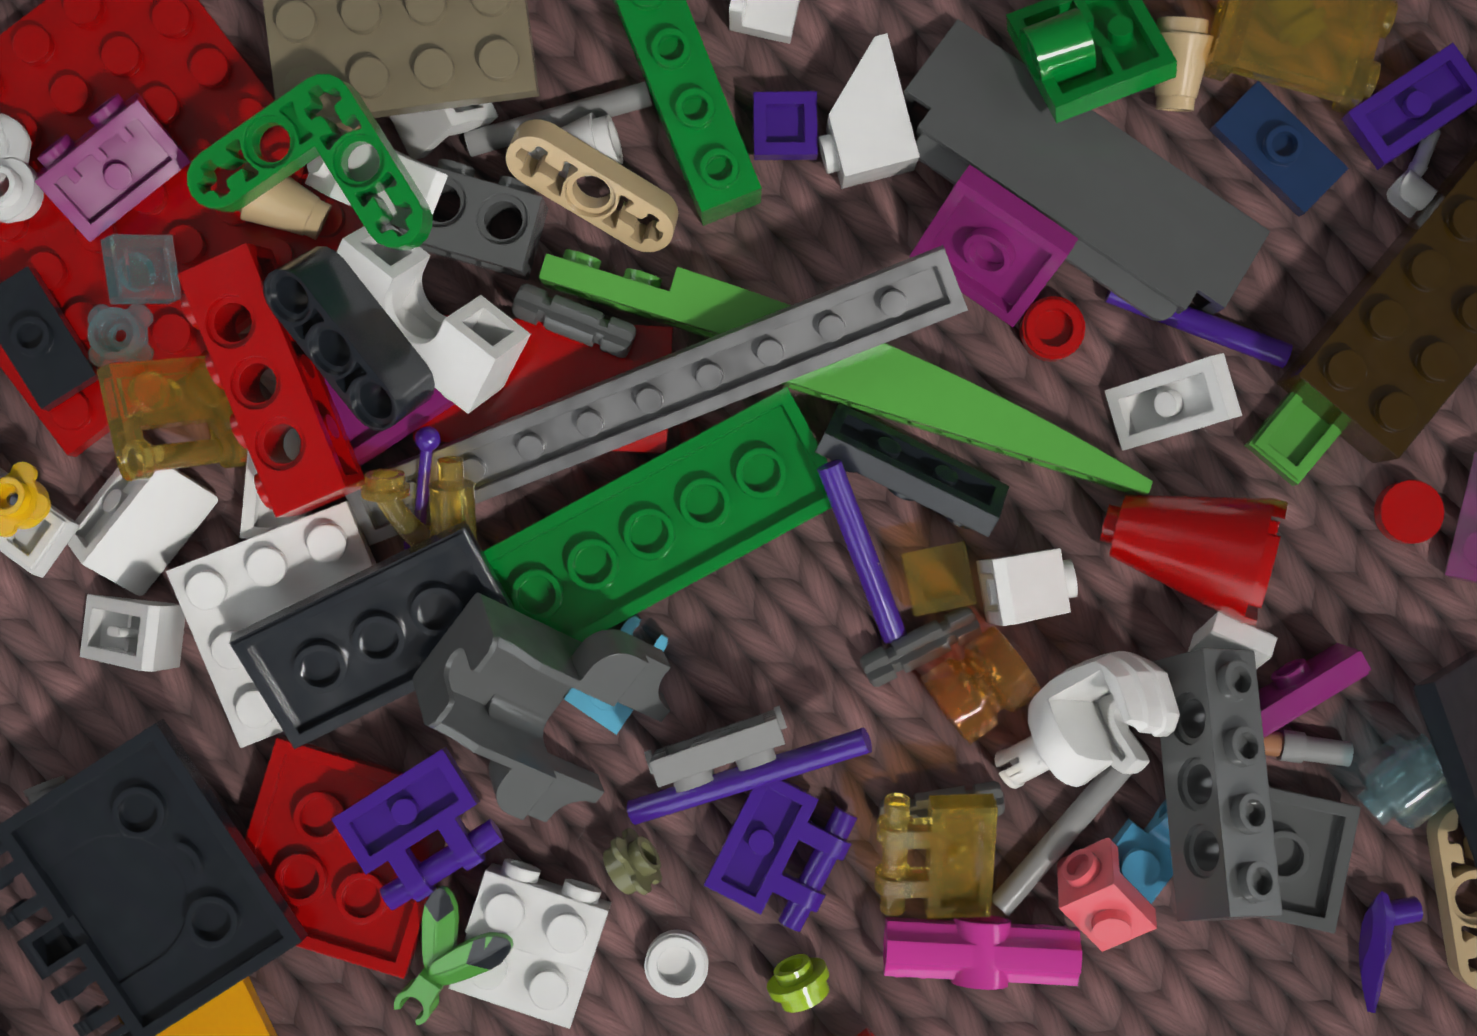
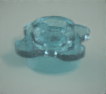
M134 303L128 309L109 307L105 304L95 306L88 315V340L91 345L88 355L91 362L101 368H109L114 362H130L135 367H144L149 364L154 356V350L148 344V327L153 322L151 310L140 303ZM119 330L126 332V338L122 342L116 340V333Z

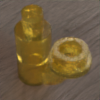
M445 456L437 459L438 480L428 485L431 525L422 523L403 502L402 499L410 496L411 489L410 484L405 482V473L402 470L377 469L367 472L365 474V484L361 486V497L365 500L376 502L395 531L411 547L465 520L477 540L475 484L471 480L464 479V459L462 457Z

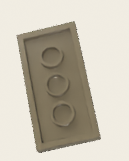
M263 0L275 100L316 74H330L351 84L360 94L374 118L540 96L527 0ZM324 92L319 97L323 108L316 116H322L334 123H342L334 108L336 103L342 98H336Z

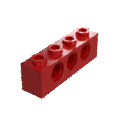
M244 243L178 273L177 276L184 291V294L181 295V305L189 322L194 328L200 330L209 352L205 356L207 370L214 383L224 390L233 411V414L230 415V426L239 444L247 449L257 470V474L254 476V484L261 501L267 508L273 510L276 518L299 516L365 488L368 485L323 375L272 313L266 303L263 292L264 280L268 273L279 268L272 249ZM246 308L251 315L252 325L248 335L241 340L236 332L235 324L239 313ZM270 368L275 374L277 384L272 397L266 400L260 391L259 384L264 371ZM292 427L301 438V450L294 460H291L284 450L285 435Z

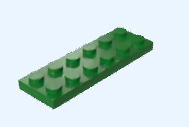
M785 387L483 551L516 611L583 642L590 635L612 628L832 508L817 471L819 466L828 461L826 457L815 452L819 444L788 387Z

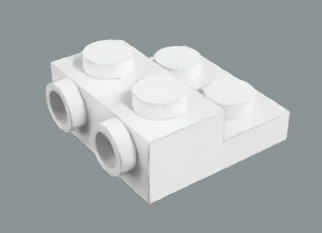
M504 859L502 866L492 863L485 871L465 931L467 934L464 941L487 932H497L509 935L513 939V948L500 965L472 978L450 984L448 989L570 1029L612 902L600 899L602 891L582 881L565 879L563 886L540 879L541 870L522 861Z

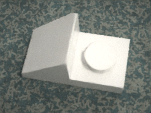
M1224 353L1209 356L1104 390L1122 451L1242 416Z

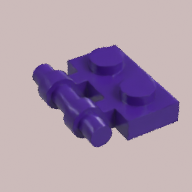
M444 747L331 819L365 874L389 861L398 877L381 887L380 894L391 910L397 909L412 898L416 902L425 899L434 892L436 883L461 867L467 871L485 861V852L504 841L499 828L492 819L485 821L471 831L462 822L459 815L477 805L480 800L447 747ZM438 829L448 845L420 862L415 857L410 846Z
M786 780L751 789L704 881V886L760 915L772 892L788 899L778 921L794 931L801 932L810 912H818L826 896L821 890L836 860L844 861L852 845L847 839L858 817L835 806L824 828L809 821L819 801L816 795ZM798 840L814 848L799 879L783 872Z

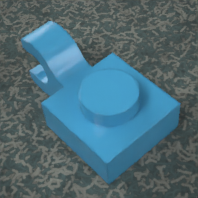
M1166 799L1144 829L1128 818L1112 839L1118 846L1120 873L1150 904L1153 903L1173 876L1171 849H1169L1170 836Z

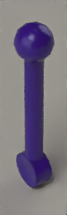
M430 426L420 428L415 435L416 445L420 449L413 531L406 537L404 549H408L430 538L425 529L433 450L439 446L441 441L439 432Z

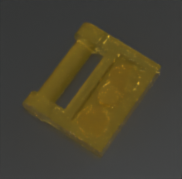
M205 356L111 363L97 369L120 474L125 480L149 479L153 476L154 471L219 463L223 468L246 465L248 450L239 444L232 432L230 415L233 414L224 390L220 389L210 377L205 363ZM208 423L211 439L151 446L144 440L142 430Z

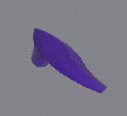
M1381 891L1366 910L1360 932L1359 965L1367 1012L1376 1013L1384 978L1385 964L1392 951L1391 939L1394 926L1420 922L1423 918L1422 905L1415 896L1390 900L1388 894Z

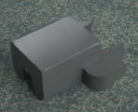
M478 592L469 601L413 677V684L424 725L451 737L472 752L490 759L488 772L499 807L505 813L524 820L529 815L547 822L561 807L579 801L596 803L604 793L598 774L548 753L543 740V731L547 720L571 688L613 707L618 702L659 722H662L671 711L664 694L659 691L662 678L671 668L663 650L626 632L615 629L596 632L581 642Z

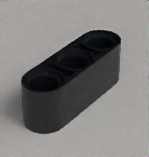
M317 246L268 273L264 280L263 292L266 303L272 313L363 425L373 430L384 431L429 401L434 394L435 383L428 365L344 258L335 250L326 246Z

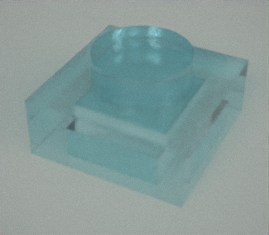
M112 234L101 240L110 304H170L181 299L173 235Z

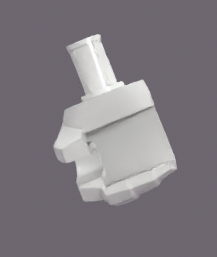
M1127 651L1103 654L1066 669L1050 680L1030 702L1028 707V725L1031 736L996 753V767H1001L1009 762L1012 765L1010 768L999 772L1000 777L1009 787L1017 789L1023 786L1025 782L1048 770L1057 779L1073 787L1085 785L1110 765L1122 774L1139 773L1147 766L1150 760L1139 741L1129 730V725L1136 728L1140 733H1149L1154 737H1167L1174 732L1178 723L1180 713L1167 672L1154 662Z

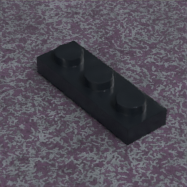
M841 403L838 404L815 451L831 461L841 460L846 472L861 474L887 487L895 496L907 501H916L944 515L952 524L964 529H973L987 537L990 536L1000 519L1009 485Z

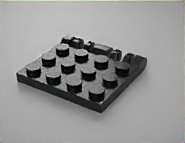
M164 719L148 727L0 824V856L8 851L13 858L12 862L0 869V890L14 882V878L17 875L23 873L36 892L31 898H23L8 908L6 914L0 917L1 921L9 930L46 907L53 918L16 942L42 980L80 957L86 967L50 992L58 1004L65 1000H72L95 981L108 999L102 1005H96L86 1011L73 1025L80 1036L89 1034L117 1015L120 1016L122 1022L101 1036H156L292 949L308 935Z

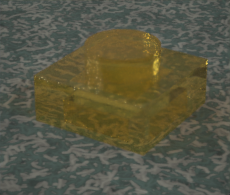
M965 541L900 554L912 616L977 604Z

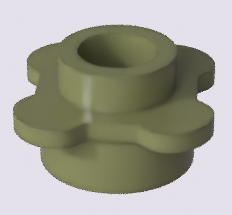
M632 828L622 831V839L616 837L611 840V847L603 853V861L613 883L619 890L628 895L636 891L642 895L651 892V883L656 885L662 881L661 861L652 843L643 836L639 837Z

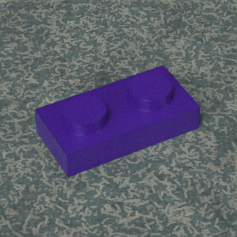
M1451 43L1347 112L1341 120L1375 168L1379 170L1477 105V75L1456 45Z

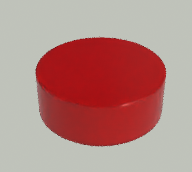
M1057 296L1045 297L1031 305L1022 316L1019 325L1020 340L1026 351L1033 357L1047 362L1059 361L1074 353L1081 345L1085 336V320L1080 309L1068 299Z
M1417 480L1400 481L1387 486L1379 494L1374 505V519L1380 532L1389 540L1400 544L1421 543L1432 538L1439 531L1444 520V505L1438 492L1427 483Z

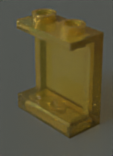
M1219 0L1209 34L1214 39L1203 76L1223 81L1231 73L1331 100L1333 101V111L1346 113L1362 102L1363 99L1367 100L1370 98L1376 87L1381 70V63L1374 61L1379 39L1386 38L1393 26L1397 14L1398 1Z

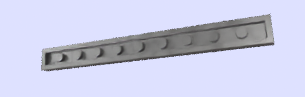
M941 245L438 446L433 450L426 523L968 311L944 246ZM420 454L365 475L368 486L346 495L369 546L413 529Z

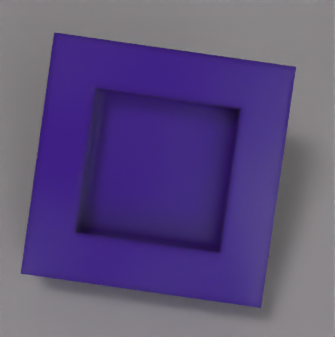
M817 91L753 92L754 160H817Z

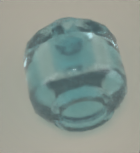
M1398 733L1392 736L1358 766V778L1366 789L1356 797L1383 826L1391 819H1394L1402 827L1415 829L1452 800L1433 743L1424 734L1414 739L1410 735Z

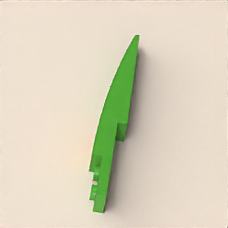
M569 249L565 250L563 258L546 253L539 279L545 288L707 338L714 337L791 306L677 267L670 291L660 289L662 279L657 276L631 268H626L623 277L599 270L601 260ZM886 343L778 385L836 404L841 403L852 409L1131 495L1149 494L1153 482L1117 459L1028 410Z

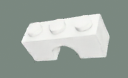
M390 223L385 225L387 230L399 231ZM364 226L342 238L337 253L344 258L426 362L433 374L434 388L469 414L504 387L531 335L528 331L482 295H479L448 317L436 311L427 300L422 285L423 272L431 255L421 247L411 250L388 248L377 243Z

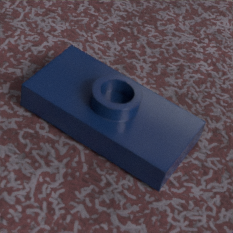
M1259 80L1209 129L1298 217L1305 214L1349 169Z

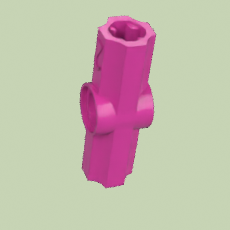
M960 914L954 916V921L885 918L883 936L884 976L951 979V983L954 985L982 990L1004 989L1008 987L1009 982L1078 986L1082 969V947L1080 930L1077 927L1047 924H1011V920L1008 918L984 914Z

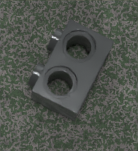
M439 159L437 167L430 166L448 175L441 195L454 194L459 196L461 206L457 215L449 221L437 222L432 220L430 234L419 247L427 253L529 280L549 209L543 197L535 195L536 190L513 177L500 176L498 184L474 178L476 172L474 168L456 161ZM504 211L520 213L523 220L522 226L515 236L509 239H498L491 235L492 221L499 213ZM399 228V231L403 234L407 232V230Z

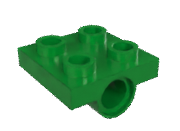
M1042 0L1006 14L1007 31L1056 123L1176 77L1177 60L1142 0Z

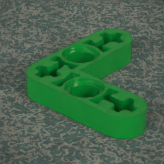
M316 74L298 84L199 153L191 162L187 172L189 191L199 204L222 212H234L244 208L320 155L364 227L377 243L395 250H411L419 247L428 238L432 229L433 215L427 201L362 97L351 84L330 74ZM324 92L336 98H342L334 106L335 112L342 123L354 129L353 131L342 135L333 121L322 116H316L323 108L319 97ZM361 124V129L355 130ZM283 126L288 131L290 137L289 151L283 159L277 162H268L262 156L260 150L262 135L268 128ZM338 139V140L334 143V145H332V141ZM363 144H371L377 150L380 157L378 171L369 180L356 181L348 169L350 154L356 147ZM240 149L242 150L244 157L239 155L238 151ZM249 162L252 167L259 171V174L256 176L254 172L241 168L227 179V186L230 189L228 194L214 190L211 191L210 187L217 182V176L214 172L217 167L233 171ZM394 180H396V186L388 187ZM385 190L392 203L404 209L411 208L413 213L405 219L409 230L405 234L392 229L387 230L385 225L393 219L392 213L384 200L372 197L368 202L367 196L375 195Z

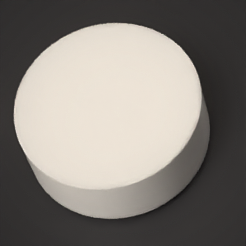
M669 930L657 936L650 944L645 958V974L651 986L660 994L672 998L685 997L697 991L705 981L708 973L709 958L706 947L697 936L685 930Z

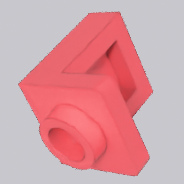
M1105 838L1085 848L1078 849L1058 861L1059 909L1102 952L1157 929L1155 908L1120 873L1118 846L1110 838Z

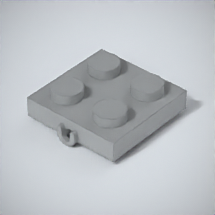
M779 705L774 707V710L657 749L654 754H652L651 750L645 751L644 754L650 773L654 774L658 788L673 783L676 793L713 781L712 774L715 773L714 768L736 761L738 770L744 771L775 760L774 748L785 744L782 729L787 728Z

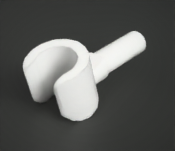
M1440 130L1419 143L1414 158L1409 163L1407 170L1387 191L1388 201L1408 218H1411L1417 210H1423L1437 193V190L1421 177L1428 169L1427 166L1441 134Z

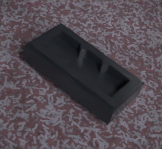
M27 266L0 283V344L41 409L52 410L103 377L36 269Z

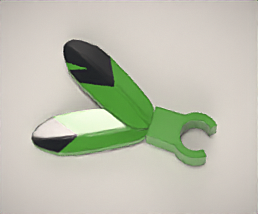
M444 885L438 886L424 905L422 916V956L424 969L416 979L409 981L394 1000V1010L401 1009L409 997L416 998L421 1002L423 1010L415 1019L416 1026L425 1023L437 1008L440 1000L439 993L444 985L461 982L495 968L503 962L514 945L513 939L509 935L497 932H487L457 945L458 904L452 891Z

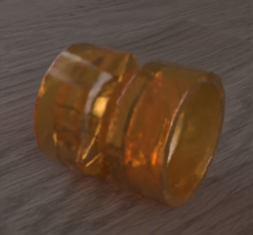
M991 625L964 645V658L960 661L948 657L920 677L940 709L969 745L998 725V712L1004 709L1015 713L1030 702L1041 690L1038 681L1026 663L994 625Z

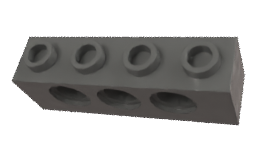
M1201 648L1153 661L1167 672L1180 713L1174 732L1167 737H1160L1177 921H1219L1283 916L1254 651Z

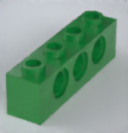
M612 0L702 225L705 226L760 204L761 185L686 0Z

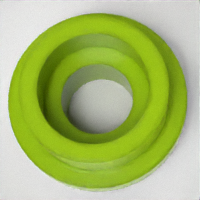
M806 954L793 955L781 961L774 968V975L767 983V991L771 999L781 1003L783 1010L789 1013L801 1012L814 1007L828 995L830 990L827 983L829 970L825 961L820 958H809Z

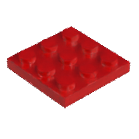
M277 737L245 841L308 934L296 946L404 979L409 973L420 937L424 905L429 896L420 902H416L412 898L397 909L391 910L380 894L381 887L398 877L389 861L365 874L331 820L404 772L308 743L294 749L287 737ZM437 829L410 846V849L415 857L422 862L448 844Z

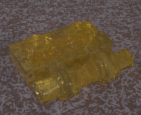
M891 793L885 797L884 814L880 815L877 819L876 839L883 847L882 863L878 864L875 868L874 887L876 892L880 894V910L882 913L888 916H899L905 912L906 898H923L927 919L991 917L998 806L993 793L929 795L928 818H913L910 816V798L905 794ZM908 849H926L925 867H911L907 864Z

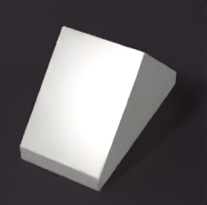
M87 594L80 657L138 671L154 672L180 667L185 615L180 604Z

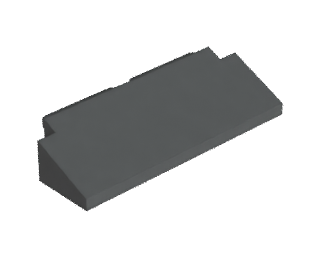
M957 19L904 91L903 95L908 112H911L917 102L929 110L915 133L919 137L916 145L920 162L954 185H956L967 167L971 165L1078 238L1065 261L1152 320L1163 321L1170 318L1175 312L1180 314L1185 311L1196 293L1206 299L1200 307V311L1213 315L1224 309L1270 233L1268 229L1093 110L1056 123L1026 65L959 19Z

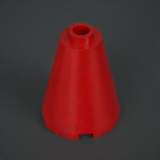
M1125 495L1121 507L1109 504L1100 541L1112 544L1109 554L1111 558L1240 623L1256 626L1258 608H1262L1281 538V536L1277 535L1280 522L1271 520V516L1285 519L1288 502L1275 498Z

